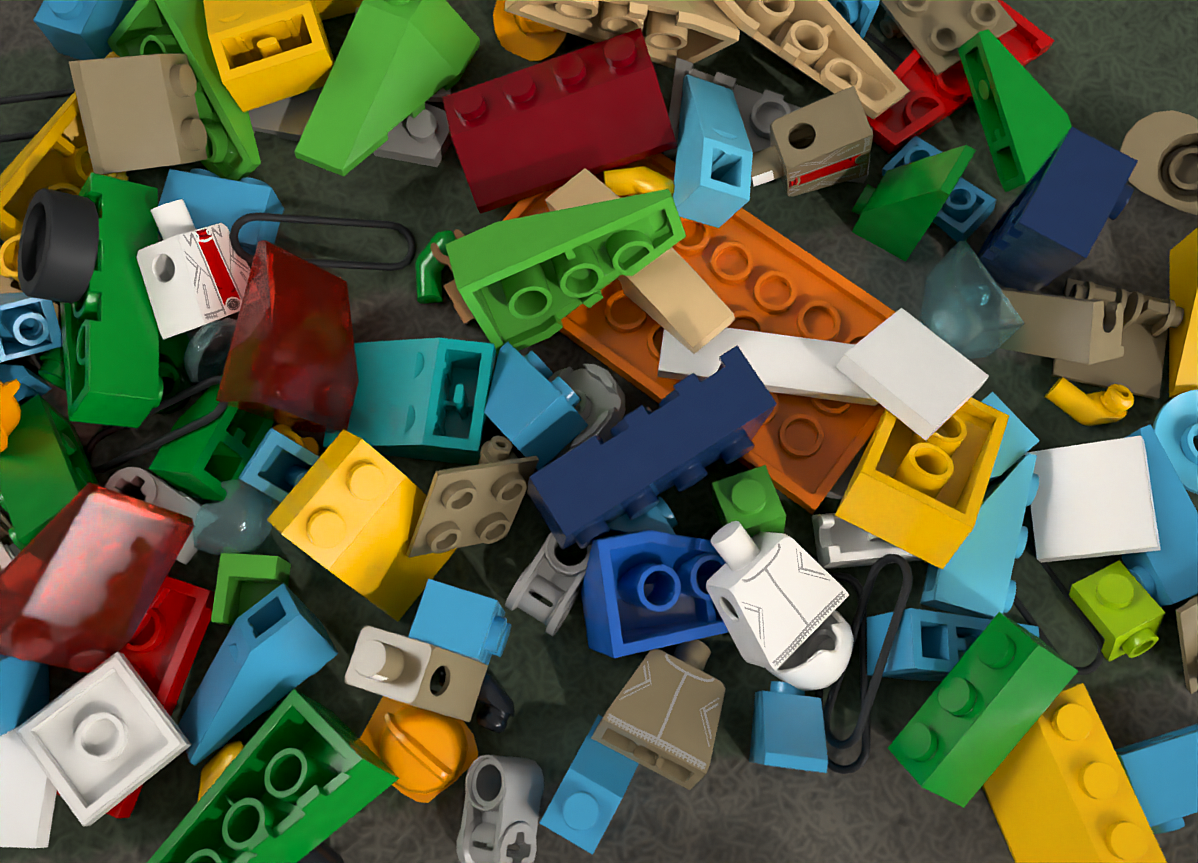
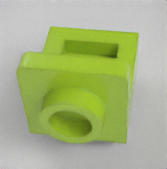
M1120 560L1071 585L1070 598L1105 639L1101 651L1108 662L1124 654H1127L1129 658L1137 657L1156 644L1159 639L1156 634L1165 611Z

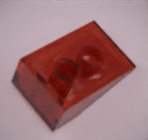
M266 240L258 241L216 401L301 431L339 434L342 430L347 431L359 382L347 281Z
M89 482L0 572V654L20 660H30L72 669L77 672L90 673L113 654L119 652L132 639L194 528L193 518Z

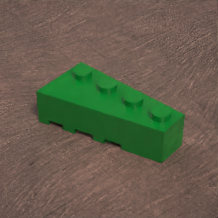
M91 172L78 196L87 197L93 201L99 216V243L96 263L88 288L81 299L74 303L60 302L69 421L138 428L150 411L159 406L163 395V380L159 376V328L136 258L138 250L158 243V227L150 211L158 207V188Z
M293 689L147 863H297L396 782L399 777L332 710Z

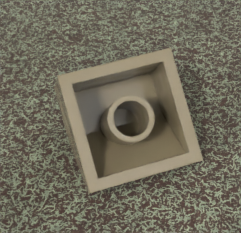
M187 53L150 54L69 62L94 173L109 174L207 159L205 149L207 133L204 124L199 119L195 99L196 77L189 66Z

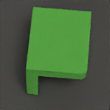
M221 552L212 610V622L232 627L239 616L282 583L288 587L291 563L279 556Z

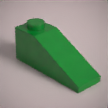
M987 29L978 32L958 48V52L999 181L1004 191L1008 192L1023 187L1028 183L1072 126L1068 114Z
M963 145L887 170L877 188L867 184L854 205L852 212L860 217L852 232L906 262L950 196L976 150L968 145Z
M263 332L221 375L228 379L232 387L230 402L222 414L209 424L162 445L149 469L190 497L230 502L242 481L238 477L274 423L305 363L271 332ZM220 384L210 386L176 421L170 432L212 412L222 398L223 386Z

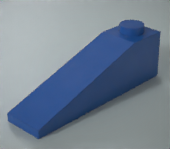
M642 530L594 539L581 589L589 649L612 658L728 633L729 631L706 589L708 579L726 563L711 544V540L653 530Z

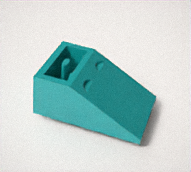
M448 338L341 344L323 447L328 448L342 430H345L362 438L381 455L479 465L480 450L482 445L489 439L491 425L490 418L484 412L498 358L495 345L492 343Z

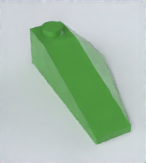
M138 0L108 38L107 43L111 50L119 57L187 53L189 66L196 77L195 99L199 119L204 124L207 133V145L205 147L207 159L200 161L210 172L218 175L220 178L240 181L242 178L248 177L261 164L249 112H242L222 83L208 38L203 0Z
M363 0L294 151L296 158L344 177L388 140V132L408 116L414 119L425 109V102L442 88L448 91L460 80L480 46V38L446 0Z
M665 189L495 222L445 245L457 290L489 342L495 345L498 355L500 348L507 342L519 351L550 338L564 327L561 319L581 304L588 308L593 306L603 298L601 290L620 275H635L685 238L686 233L670 190Z

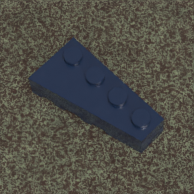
M1071 127L992 227L970 268L1006 288L1035 292L1043 286L1047 287L1052 280L1087 258L1108 218L1115 220L1124 209L1134 191V188L1126 183L1138 161Z
M738 345L719 356L721 364L717 372L702 382L699 381L695 373H692L673 385L675 390L659 403L660 408L653 413L649 407L644 408L642 405L624 416L610 430L613 438L604 443L600 435H594L529 476L527 493L562 550L576 542L580 549L591 545L594 539L603 538L610 532L607 524L625 513L630 520L645 514L660 502L656 495L674 485L681 492L693 486L708 474L705 470L706 466L720 458L726 464L732 463L754 448L755 445L751 440L777 403Z

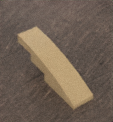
M585 168L546 198L545 201L551 212L618 199L620 197ZM672 247L635 275H620L616 278L620 281L624 294L693 354L698 352L735 320L734 313Z

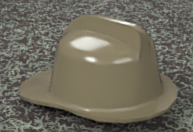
M1169 110L1154 112L1138 120L1126 133L1120 152L1138 161L1128 182L1141 192L1179 211L1198 215V119L1185 113Z

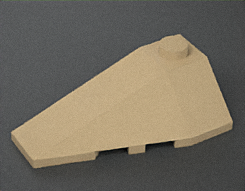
M505 0L504 7L506 12L597 43L641 28L652 62L675 69L677 57L694 64L739 41L740 30L713 0Z
M713 0L736 27L748 37L835 94L855 86L865 114L872 119L878 117L909 93L908 88L828 0Z

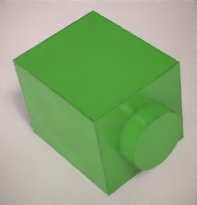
M766 465L712 483V505L721 528L733 521H739L751 538L761 531L784 533L786 514Z

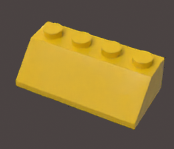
M1084 683L1066 685L982 785L1015 863H1167Z

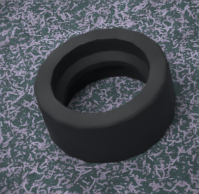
M46 188L35 193L23 221L18 250V279L20 288L26 296L74 303L79 301L86 292L93 275L99 243V216L93 201L87 197Z

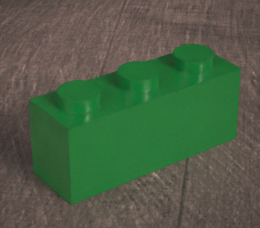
M38 394L20 406L21 419L19 424L8 436V447L0 453V505L9 514L13 527L8 530V533L16 547L29 557L37 554L55 568H59L117 526L75 427Z
M998 612L888 749L922 788L964 808L1075 676L1078 670L1039 637L1001 612Z

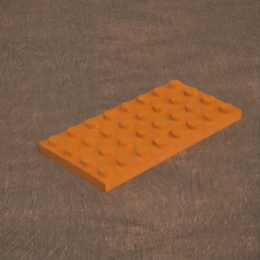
M662 153L611 170L648 167L674 181L676 163ZM603 172L594 175L604 184ZM560 187L520 200L502 221L550 212L545 199ZM639 194L624 195V196H619V197H620V198H623V197L634 196V195H639ZM743 208L738 210L719 228L680 217L686 237L672 246V248L699 274L734 313L735 320L727 328L857 344L895 313L894 310ZM615 279L601 290L603 298L590 308L581 304L561 319L564 327L559 332L657 403H660L669 393L675 390L673 385L681 381L658 377L664 328L624 294L620 281ZM769 392L777 405L751 440L755 445L754 448L737 459V461L750 470L766 465L774 487L810 514H813L874 432L885 407L880 403L876 406Z

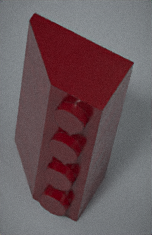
M641 28L442 97L451 138L480 214L561 187L585 168L593 175H597L603 171H608L678 147Z

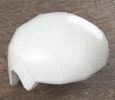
M834 610L776 671L767 668L766 670L783 682H787L803 691L830 686L842 675L850 660L854 642L850 625L838 611Z

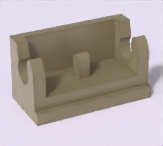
M1014 288L998 289L995 348L1087 365L1123 357L1124 345H1121L1123 308L1121 303L1108 302L1106 307V323L1103 327V300H1086L1034 293L1033 291H1019Z

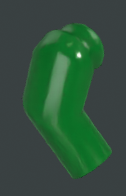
M443 230L436 233L416 259L417 301L421 304L440 303L443 301L442 270L445 265L435 259L431 251V244L436 243L440 252L448 256L445 244L457 240L451 230Z

